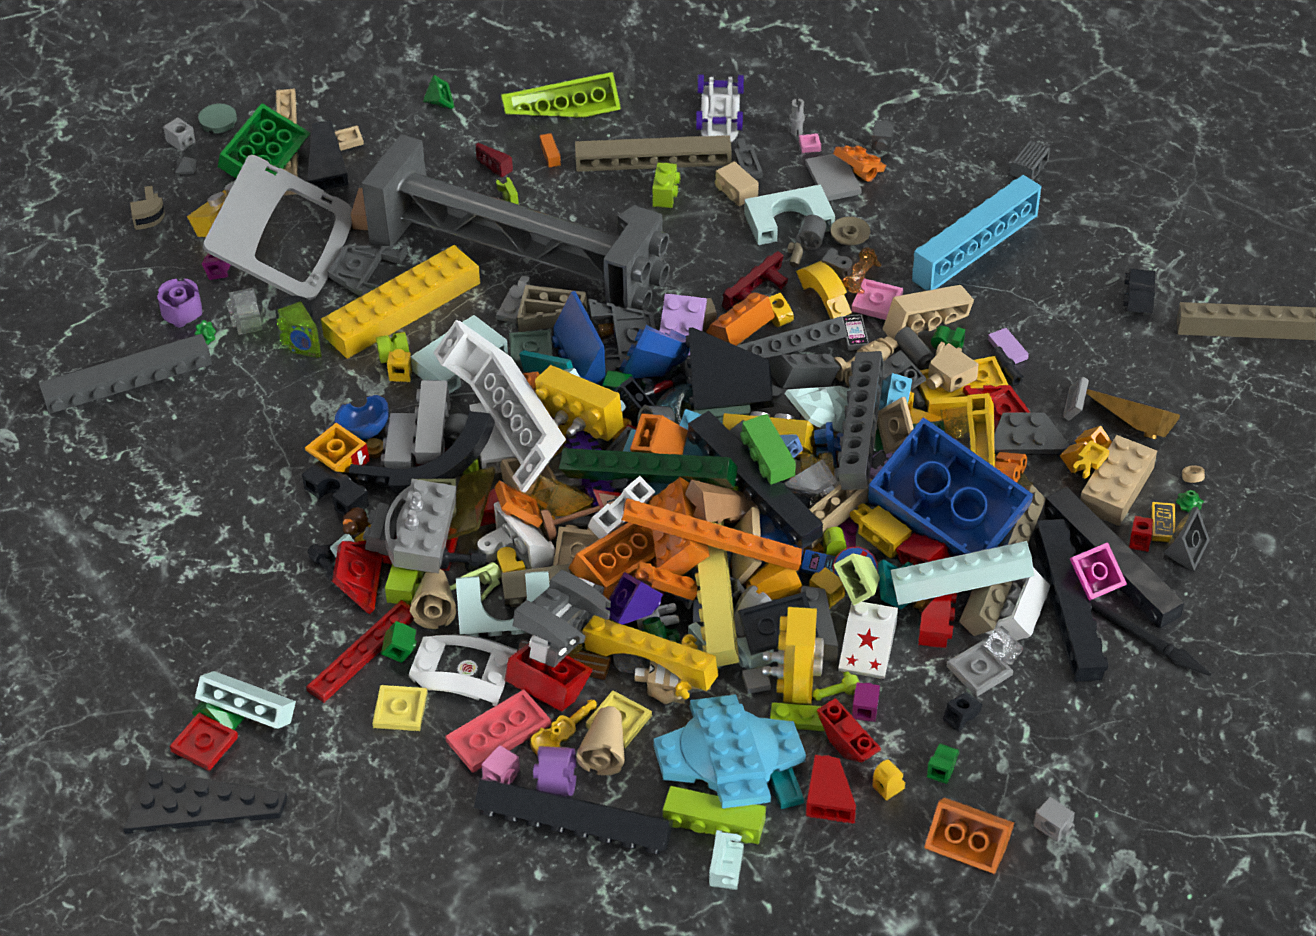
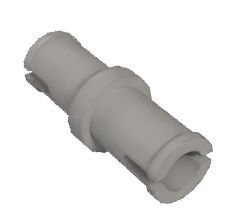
M796 99L792 101L790 121L792 122L791 134L793 136H797V130H799L798 135L803 134L805 114L803 113L804 101L802 99H798V105H796Z

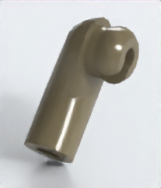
M791 242L787 249L789 253H792L789 264L798 267L803 255V249L800 243L796 242L795 244Z

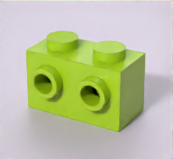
M657 163L652 189L653 207H673L674 197L678 195L677 184H680V172H677V164Z

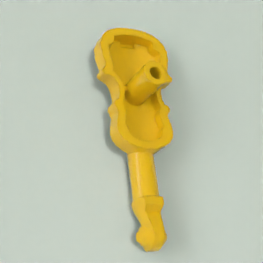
M588 700L587 704L582 706L570 718L559 716L555 722H552L549 729L541 727L539 732L535 733L530 740L533 752L538 756L539 746L561 747L560 743L562 741H567L568 738L575 734V725L587 716L590 710L597 708V702L595 700Z

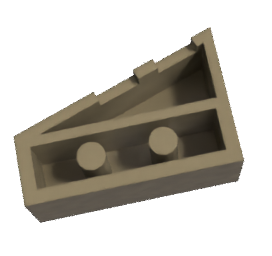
M525 285L517 315L519 332L553 328L572 290ZM576 291L587 312L586 292Z

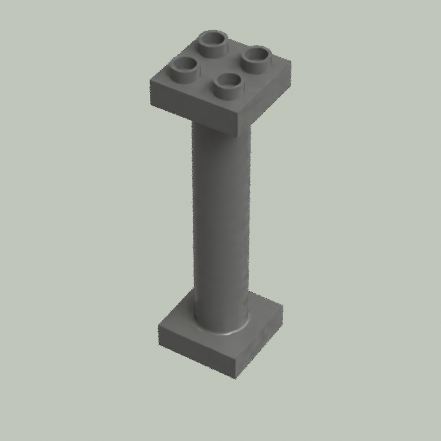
M401 134L362 182L370 243L378 246H390L391 249L409 225L415 222L605 283L606 304L611 303L616 307L625 309L629 307L647 311L651 304L654 287H663L669 275L670 265L663 262V255L669 244V234L662 231L661 213L639 207L621 235H614L426 176L423 142L413 137Z

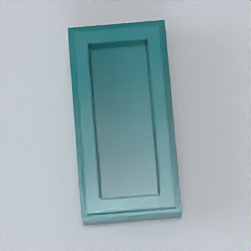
M792 767L781 772L774 770L770 775V783L780 808L784 809L804 804V797Z

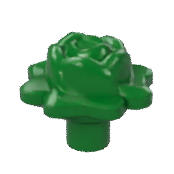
M202 320L200 324L195 326V336L202 334L207 345L215 340L216 330L211 322Z
M1193 490L1178 494V499H1176L1180 509L1189 512L1193 507H1198L1201 510V505L1204 502L1199 498V494Z

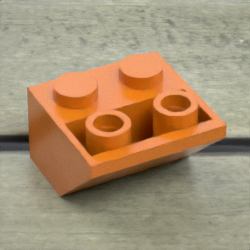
M641 414L630 450L631 452L682 455L688 430L663 415Z

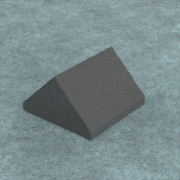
M1193 507L1179 522L1163 552L1192 571L1197 567L1210 541L1198 507Z

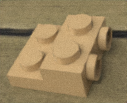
M574 525L559 527L553 566L569 564L570 566L578 552L600 539L589 528L587 530L578 529Z

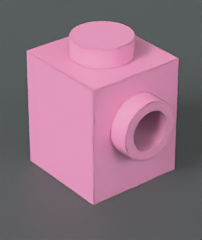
M501 745L481 764L483 778L509 784L514 781L517 773L520 771L519 757Z

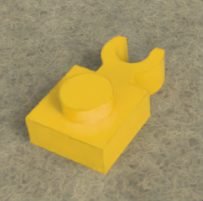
M1090 440L1078 455L1079 461L1073 465V473H1076L1079 469H1084L1083 478H1087L1090 475L1091 467L1097 470L1107 459L1109 450Z

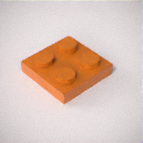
M499 480L494 488L501 505V510L509 516L515 515L519 517L526 525L532 524L539 528L543 518L536 499Z

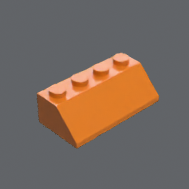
M628 522L578 552L571 562L569 569L576 577L600 585L605 590L618 582L624 572L631 574L636 571L640 562L648 563L656 558L652 529Z

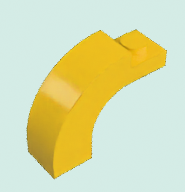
M816 262L796 271L803 289L811 287L820 295L830 319L847 316L852 313L844 295L847 291L831 267L823 262Z

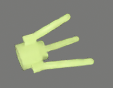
M491 562L485 567L461 577L480 576V581L483 584H490L481 595V601H483L500 584L498 579L501 578L502 572L496 563ZM456 583L450 586L451 590L456 589Z

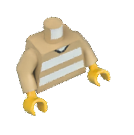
M687 634L682 639V645L697 649L695 644L697 639L692 634ZM650 660L649 669H635V681L647 682L648 695L661 703L677 702L685 704V699L689 698L690 694L688 691L692 689L691 685L686 680L682 681L678 676L658 663Z

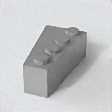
M421 380V389H417L416 396L419 407H415V420L418 421L417 425H413V437L416 438V442L411 445V454L415 456L417 464L431 462L445 451L444 428L449 417L448 410L451 408L447 381Z

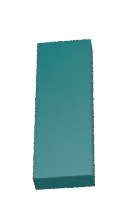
M525 350L519 353L524 372L538 371L541 374L550 365L562 370L573 368L572 362L569 359Z

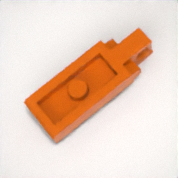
M643 562L639 563L635 571V578L651 583L653 588L690 600H695L697 596V583L688 576H680L667 569H658L651 564Z

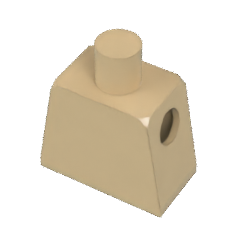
M948 343L931 360L928 372L929 378L926 380V383L932 390L941 386L946 391L953 392L977 379L979 364Z

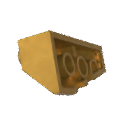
M1089 389L1086 391V394L1135 429L1143 431L1145 437L1156 439L1157 435L1166 437L1180 418L1179 414Z

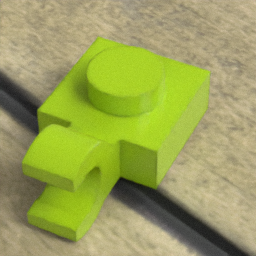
M507 177L504 184L496 180L497 190L502 192L503 200L518 204V193L511 179Z

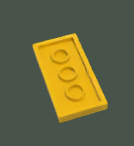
M995 356L974 360L979 366L977 379L967 384L971 388H983V385H1008ZM929 369L920 370L927 380L929 378ZM926 381L918 385L927 407L928 398L965 397V394L962 392L963 387L953 392H948L941 386L932 390L928 387Z

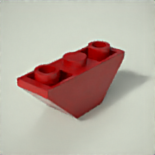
M836 698L817 709L818 717L829 742L845 759L862 763L881 751V747Z

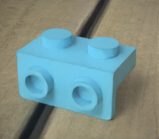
M892 373L883 380L879 410L901 397H906L908 404L912 379Z

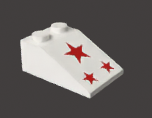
M860 602L854 606L851 603L838 671H849L852 674L885 679L896 629L898 608Z

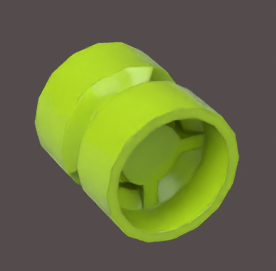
M405 332L395 333L391 338L388 335L376 337L381 364L387 363L389 351L393 352L396 349H402L404 352H409Z

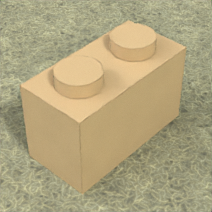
M735 161L716 170V187L723 191L738 206L745 204V199L758 197V182Z

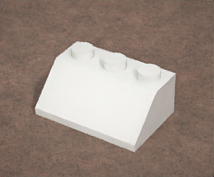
M500 502L494 503L496 530L502 527L513 540L516 556L520 561L523 560L527 569H534L553 565L555 547L551 541H547L544 538L541 529L532 524H524L515 515H507L501 510Z
M1034 568L1033 577L1013 581L995 629L986 632L987 634L1013 642L1023 638L1026 639L1033 634L1035 624L1040 616V611L1050 588L1048 582Z

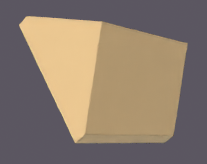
M901 397L879 410L877 424L885 454L894 453L914 429L906 397Z

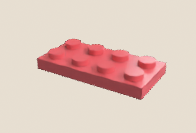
M522 690L449 733L445 738L448 745L470 771L474 773L482 768L481 764L499 745L510 751L532 738L535 733L539 732L541 727L543 729L550 727L551 719L525 690Z

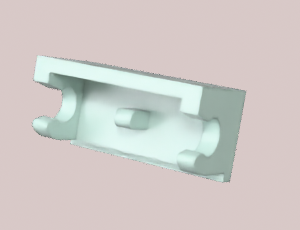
M717 830L710 867V886L737 889L744 844L739 843L741 836Z

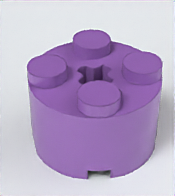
M171 279L159 287L157 298L161 316L165 321L174 324L176 327H183L186 323L202 315L198 287L193 281L189 279H184V281Z
M539 746V764H535L533 769V777L538 779L536 790L562 796H572L576 784V775H574V767L577 768L575 749Z

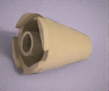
M442 570L439 571V574L425 572L410 605V613L414 617V621L424 628L438 629V626L444 624L447 626L454 620L456 615V604L446 574Z
M612 706L599 709L577 751L576 760L578 764L589 772L590 768L598 770V775L619 773L625 762L622 715Z

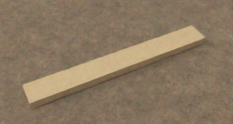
M295 89L276 90L277 113L297 124ZM296 152L283 170L298 177V155ZM286 191L284 195H292L296 193L292 191Z

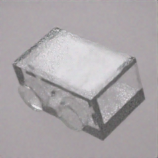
M249 288L229 292L230 301H227L229 314L233 313V315H230L232 328L237 327L238 335L263 330L254 289Z

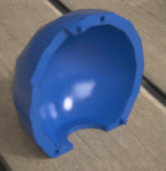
M372 395L367 397V402L362 407H354L351 403L342 404L335 414V423H338L361 440L370 439L384 429L389 415L388 403L385 398L379 395Z

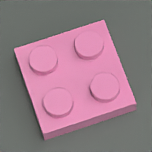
M864 279L852 304L851 312L886 320L893 297L902 296L903 288Z

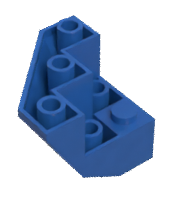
M646 325L644 330L639 329L635 337L637 344L631 345L627 353L629 359L623 360L619 371L625 374H633V379L664 376L671 370L673 365L677 366L686 359L690 348L686 346V336L672 329L669 334H664Z

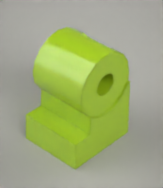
M830 527L824 531V554L836 557L842 550L847 548L843 530L840 527Z

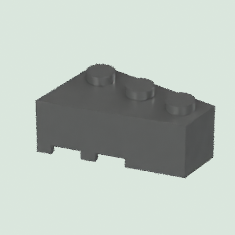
M802 586L801 593L806 592L810 608L817 609L816 628L819 637L816 638H823V661L837 663L838 642L825 589Z

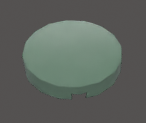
M213 104L205 107L199 113L198 119L200 127L204 131L209 132L210 130L214 133H222L234 127V123L237 122V115L235 109L229 105Z

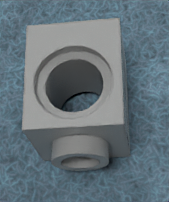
M176 118L163 126L166 142L180 151L196 142L193 127L180 118Z
M1050 797L1036 812L1034 827L1056 842H1059L1064 835L1066 837L1069 836L1074 829L1073 819L1075 813Z

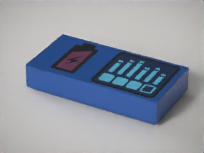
M806 549L800 572L813 575L816 572L819 573L825 567L833 572V563L836 557Z

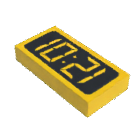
M1152 502V541L1169 542L1175 531V504Z

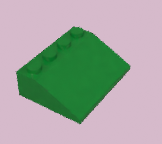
M261 103L220 153L218 168L237 178L247 157L256 155L268 161L269 164L284 169L311 133ZM268 168L265 169V171L276 176V172Z

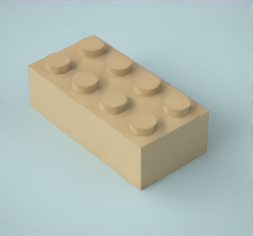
M1116 435L1108 448L1109 456L1097 470L1095 469L1081 492L1080 500L1098 518L1120 526L1154 469L1157 450Z

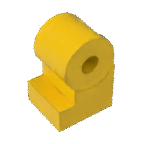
M781 292L769 297L775 316L772 319L773 324L776 327H780L793 322V312Z
M503 547L498 550L497 563L502 573L525 570L523 560L517 561L516 551L513 548Z
M885 760L874 771L872 787L887 801L905 789V782L902 780L903 773L890 760Z

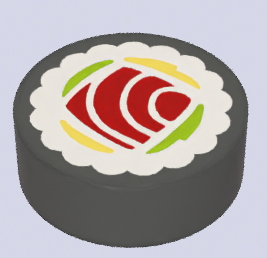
M464 659L457 664L456 673L478 678L480 674L479 665L475 660Z

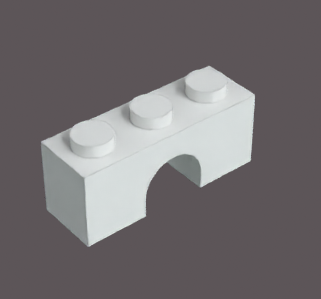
M639 476L623 490L622 494L612 504H607L592 517L588 524L589 529L599 539L605 537L626 523V521L621 520L626 498L647 504L652 499L655 491Z

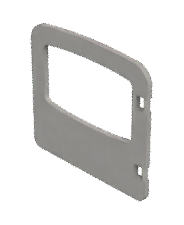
M250 155L240 170L202 246L207 253L292 296H302L312 300L318 295L328 278L327 271L345 244L352 224V208L345 201L325 193L324 190L269 164L268 161L256 155ZM268 168L276 172V176L265 171V169ZM286 191H292L333 212L336 216L324 251L305 282H299L255 258V252L263 230L273 210ZM321 197H324L332 201V203L329 204L321 199Z

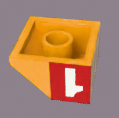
M338 423L333 424L305 447V451L335 472L349 473L350 464L364 466L370 461L367 443Z

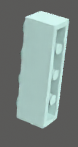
M215 671L200 676L195 696L196 699L277 729L291 723L296 702Z

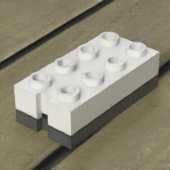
M580 578L603 595L604 587ZM567 604L556 614L582 634V630L594 616V614L571 604ZM533 635L529 642V647H531L530 658L555 667L579 643L569 638L566 639L567 648H562Z

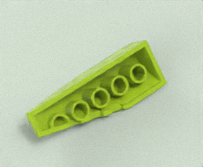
M613 72L501 95L505 114L588 117L621 110Z

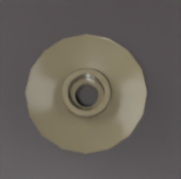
M852 216L837 219L830 229L831 236L835 241L845 245L861 244L869 238L871 232L870 226L866 221Z

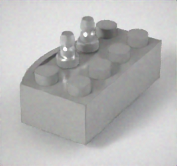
M412 479L411 485L396 497L388 510L385 521V544L388 556L394 567L439 574L456 503V486ZM405 503L397 518V539L393 540L390 538V522L397 509Z

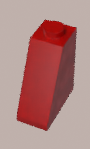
M815 755L807 798L806 817L855 824L856 804L840 759L828 755Z

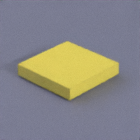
M380 685L372 722L373 728L420 731L427 698V688Z
M612 690L586 721V727L590 728L599 709L606 706L615 707L622 715L624 748H626L652 717V711Z

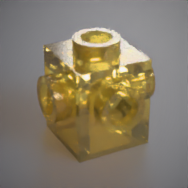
M960 406L940 410L942 419L939 421L944 420L945 432L948 435L958 439L963 438L964 433H969L967 407Z

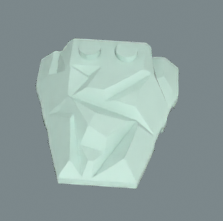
M832 386L788 389L784 393L805 420L821 429L826 428V422H832L833 431L843 433L842 423L846 421L845 406H848L847 391L851 390L850 387Z

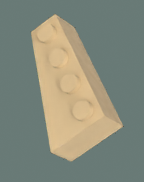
M961 285L893 297L883 330L894 340L896 334L905 327H910L918 336V332L925 329L928 331L934 330L940 323L946 325L967 317L974 299Z

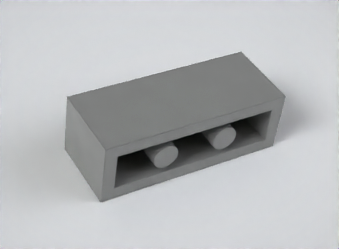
M390 413V420L385 425L387 438L383 439L385 454H381L382 467L390 469L413 468L414 456L411 454V445L416 442V438L413 437V425H417L415 413Z

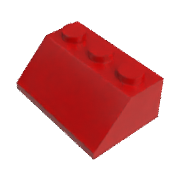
M529 643L508 658L505 681L516 688L525 690L533 697L560 711H564L576 701L592 673V668L569 656L564 657L555 667L530 658L531 647H529Z

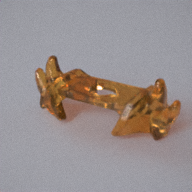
M863 248L859 253V262L852 266V274L842 280L845 289L853 294L856 292L864 294L865 291L860 285L865 279V273L873 265L881 267L874 249Z

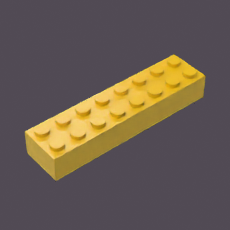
M453 245L321 318L323 336L348 359L375 344L376 337L389 336L479 285V266Z

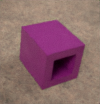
M856 683L852 710L854 719L876 722L880 685Z

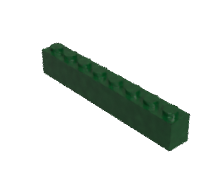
M563 448L559 470L568 478L613 481V479L635 480L641 476L647 483L671 484L681 477L689 483L691 480L726 488H734L738 466L730 457Z

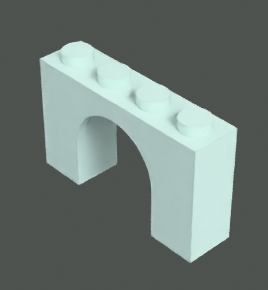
M821 185L745 199L744 214L758 245L777 242L778 226L774 216L782 212L794 211L805 216L817 215L826 222L825 232L830 231L832 224L835 222V214Z
M473 315L462 322L508 354L507 340L478 317ZM444 334L412 355L411 364L412 371L423 380L447 381L450 394L461 387L460 377L447 367L442 366L433 353L446 335Z
M548 571L525 573L527 600L533 602L549 588ZM480 576L456 578L460 634L479 637V633L488 632V636H500L502 631H511V634L525 633V631L513 627L514 618L499 620L490 616L485 611L481 601Z

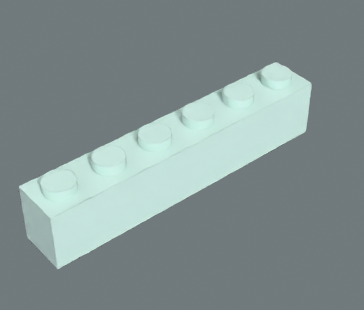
M1024 541L891 570L897 602L898 605L1033 577L1034 570L1028 543Z

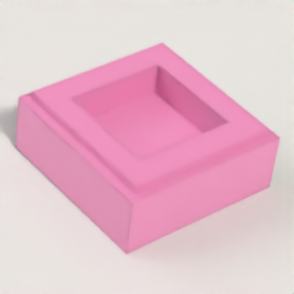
M818 134L799 135L802 153L821 151Z

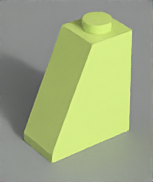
M853 553L833 564L854 606L875 595L880 577L871 558Z

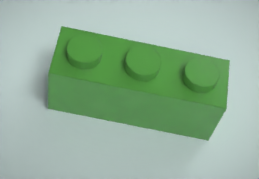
M768 414L742 422L741 440L744 445L747 444L750 448V455L753 461L758 462L762 477H766L770 485L794 477L796 462Z

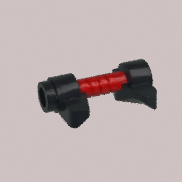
M673 365L671 370L663 377V382L654 385L651 379L643 378L641 380V389L650 399H653L655 394L665 389H675L686 383V377L682 371H679Z

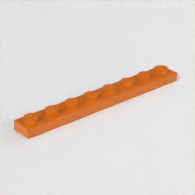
M626 498L624 503L622 521L798 571L801 565V548Z

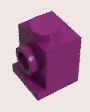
M207 253L201 263L209 280L228 277L227 271L231 264Z

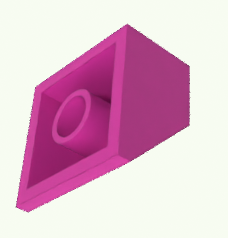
M1108 542L1070 558L1089 601L1127 585Z

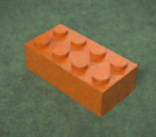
M681 477L648 501L649 505L696 518L693 515L696 506L685 496L690 483ZM652 529L658 569H667L674 574L682 576L710 556L708 545Z

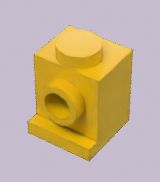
M396 349L393 352L389 351L387 361L389 381L410 382L412 375L410 352H404L402 349ZM400 369L405 370V373H395V371Z

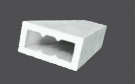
M482 403L469 405L470 411L488 413ZM495 424L488 443L479 455L483 475L500 473L501 460L516 457Z

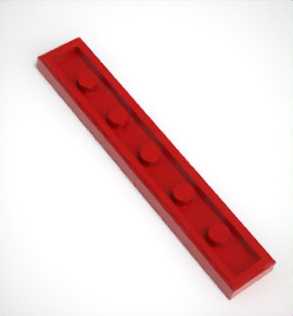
M403 600L398 602L306 686L307 692L325 703L382 650L385 632L395 621L407 626L414 621V617L410 613V605Z

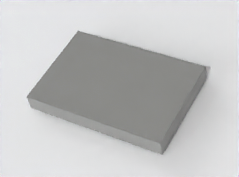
M834 154L806 159V166L815 185L822 186L828 201L861 194L862 189L850 165Z

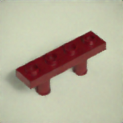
M777 251L772 256H767L763 263L753 267L747 276H742L733 287H728L723 293L722 307L728 311L738 302L746 299L765 280H769L778 286L779 289H783L788 283V278L784 277L778 270L781 268L784 255Z

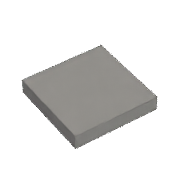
M984 640L947 661V668L976 697L1013 675V670Z

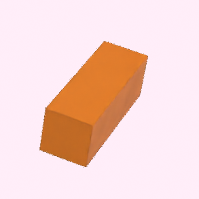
M552 134L540 135V146L548 167L560 166V155Z

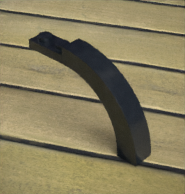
M469 411L466 424L458 439L446 452L433 461L408 469H390L350 464L349 473L358 483L367 484L368 482H375L380 486H389L394 493H401L410 486L411 479H454L464 472L481 454L492 434L495 421L490 413Z

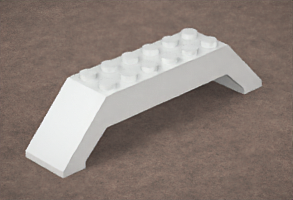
M456 320L433 353L442 366L447 367L470 384L486 411L493 417L495 425L521 464L513 475V479L521 492L526 493L566 439L512 357L462 322Z

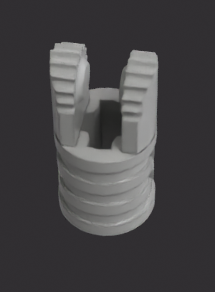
M671 603L659 606L652 615L637 619L638 630L642 631V622L647 618L660 617L661 615L675 612L676 604ZM676 615L660 617L665 626L680 622L679 617Z

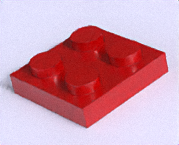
M198 713L170 745V750L180 757L210 771L236 741L238 734L237 731Z

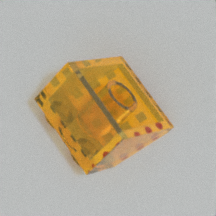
M541 474L531 494V497L536 499L538 507L542 510H549L551 516L554 517L557 514L563 516L571 514L591 504L594 500L575 487Z

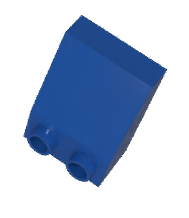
M923 417L870 482L868 502L874 507L879 505L885 511L890 512L893 517L907 525L913 534L924 535L929 539L944 543L948 547L949 555L954 557L998 547L1031 505L1034 494Z

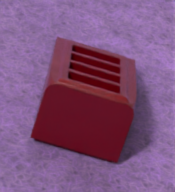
M481 143L475 144L476 159L501 178L512 172L511 156Z

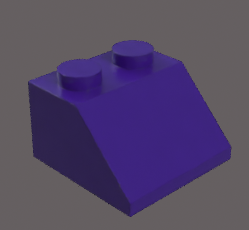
M624 572L609 598L611 601L610 608L606 607L605 609L610 611V618L623 625L652 615L654 610L659 607L663 594Z

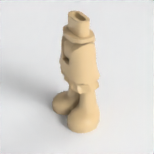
M887 336L884 339L879 338L877 341L874 340L867 345L861 346L857 352L882 351L883 361H885L894 353V349L898 347V342ZM855 356L848 362H845L841 357H834V361L840 366L836 378L839 381L845 380L849 386V376H853L851 362L855 361Z

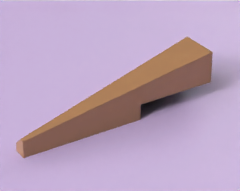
M695 480L690 481L685 496L696 506L693 515L697 519L708 522L715 521L717 524L722 523L723 519L732 521L743 518L751 507L758 509V506L753 501H749L743 492Z

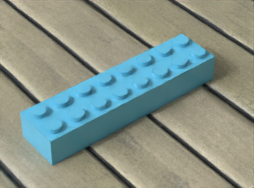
M1025 175L1020 176L1005 188L1000 189L994 196L986 199L977 208H973L967 215L959 218L950 227H946L940 234L932 237L923 246L918 247L914 252L912 281L926 291L938 288L1037 217L1041 185Z

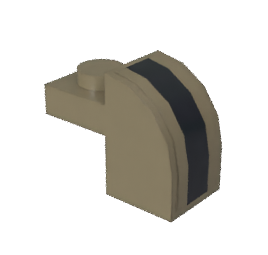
M152 186L144 187L146 200L130 202L135 230L153 227L160 223L165 216L162 197L159 198L158 193L154 194Z

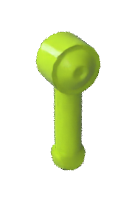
M846 671L843 673L844 678L841 683L823 689H815L812 696L816 701H821L822 698L845 692L847 695L855 694L856 683L859 682L858 677Z

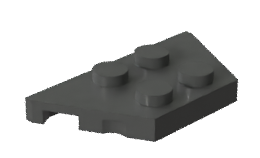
M1045 412L1003 413L994 433L995 454L999 452L1062 454L1070 446Z

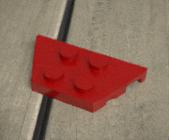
M966 385L963 387L962 392L965 396L990 394L994 403V433L1003 413H1031L1010 385H983V388H971L970 385Z
M342 541L337 549L332 582L365 612L371 614L375 608L383 554L366 550V541Z

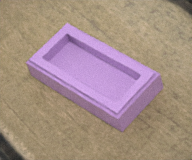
M1007 328L988 334V340L994 348L1002 347L1006 355L1013 359L1015 364L1028 359L1029 354Z

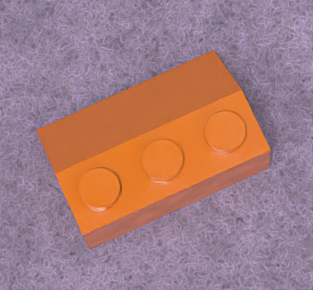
M755 292L749 294L742 302L734 305L727 313L719 316L709 326L706 333L737 346L775 317L769 296Z
M943 798L938 802L924 848L995 874L1007 847L1014 822Z

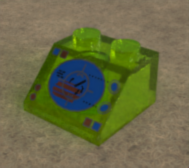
M300 301L278 309L279 318L276 321L279 329L282 331L279 334L282 344L287 345L290 352L315 358L322 357L317 327L302 302Z

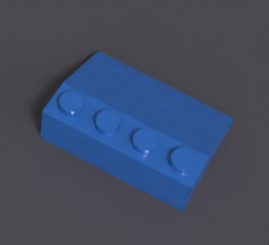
M572 291L553 327L554 336L551 337L554 348H558L559 358L571 360L573 368L576 369L581 378L602 386L606 377L604 345L576 291Z

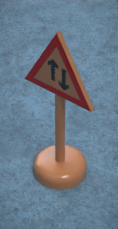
M593 489L599 506L553 520L549 510H541L542 523L548 539L556 538L555 525L598 512L607 504H612L622 493Z

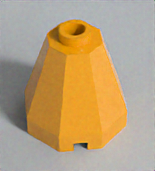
M768 562L748 579L750 585L746 586L747 588L749 586H756L758 588L756 593L760 595L764 592L771 600L799 594L802 589V584L796 570Z

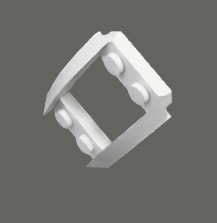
M468 635L423 637L410 669L409 677L422 688H427V691L451 692L476 700L481 698L492 702L493 706H497L506 682L505 675L508 658L515 654L517 649L488 639ZM445 645L465 646L491 653L482 679L458 673L435 672Z

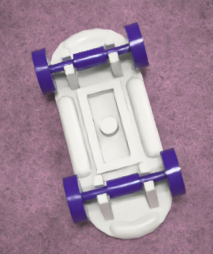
M698 74V93H702L701 111L696 113V130H700L702 136L730 135L732 142L737 137L738 131H743V111H739L740 94H743L744 75H738V82H732V77H729L728 80H714V82L713 77H710L709 82H704V74Z

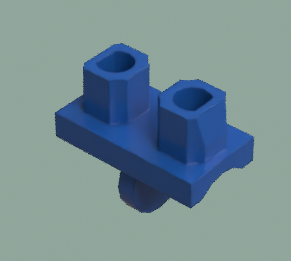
M826 422L825 429L814 430L815 445L827 444L828 446L816 448L817 461L830 462V467H837L836 451L842 452L840 437L843 436V433H838L837 438L834 439L832 422Z

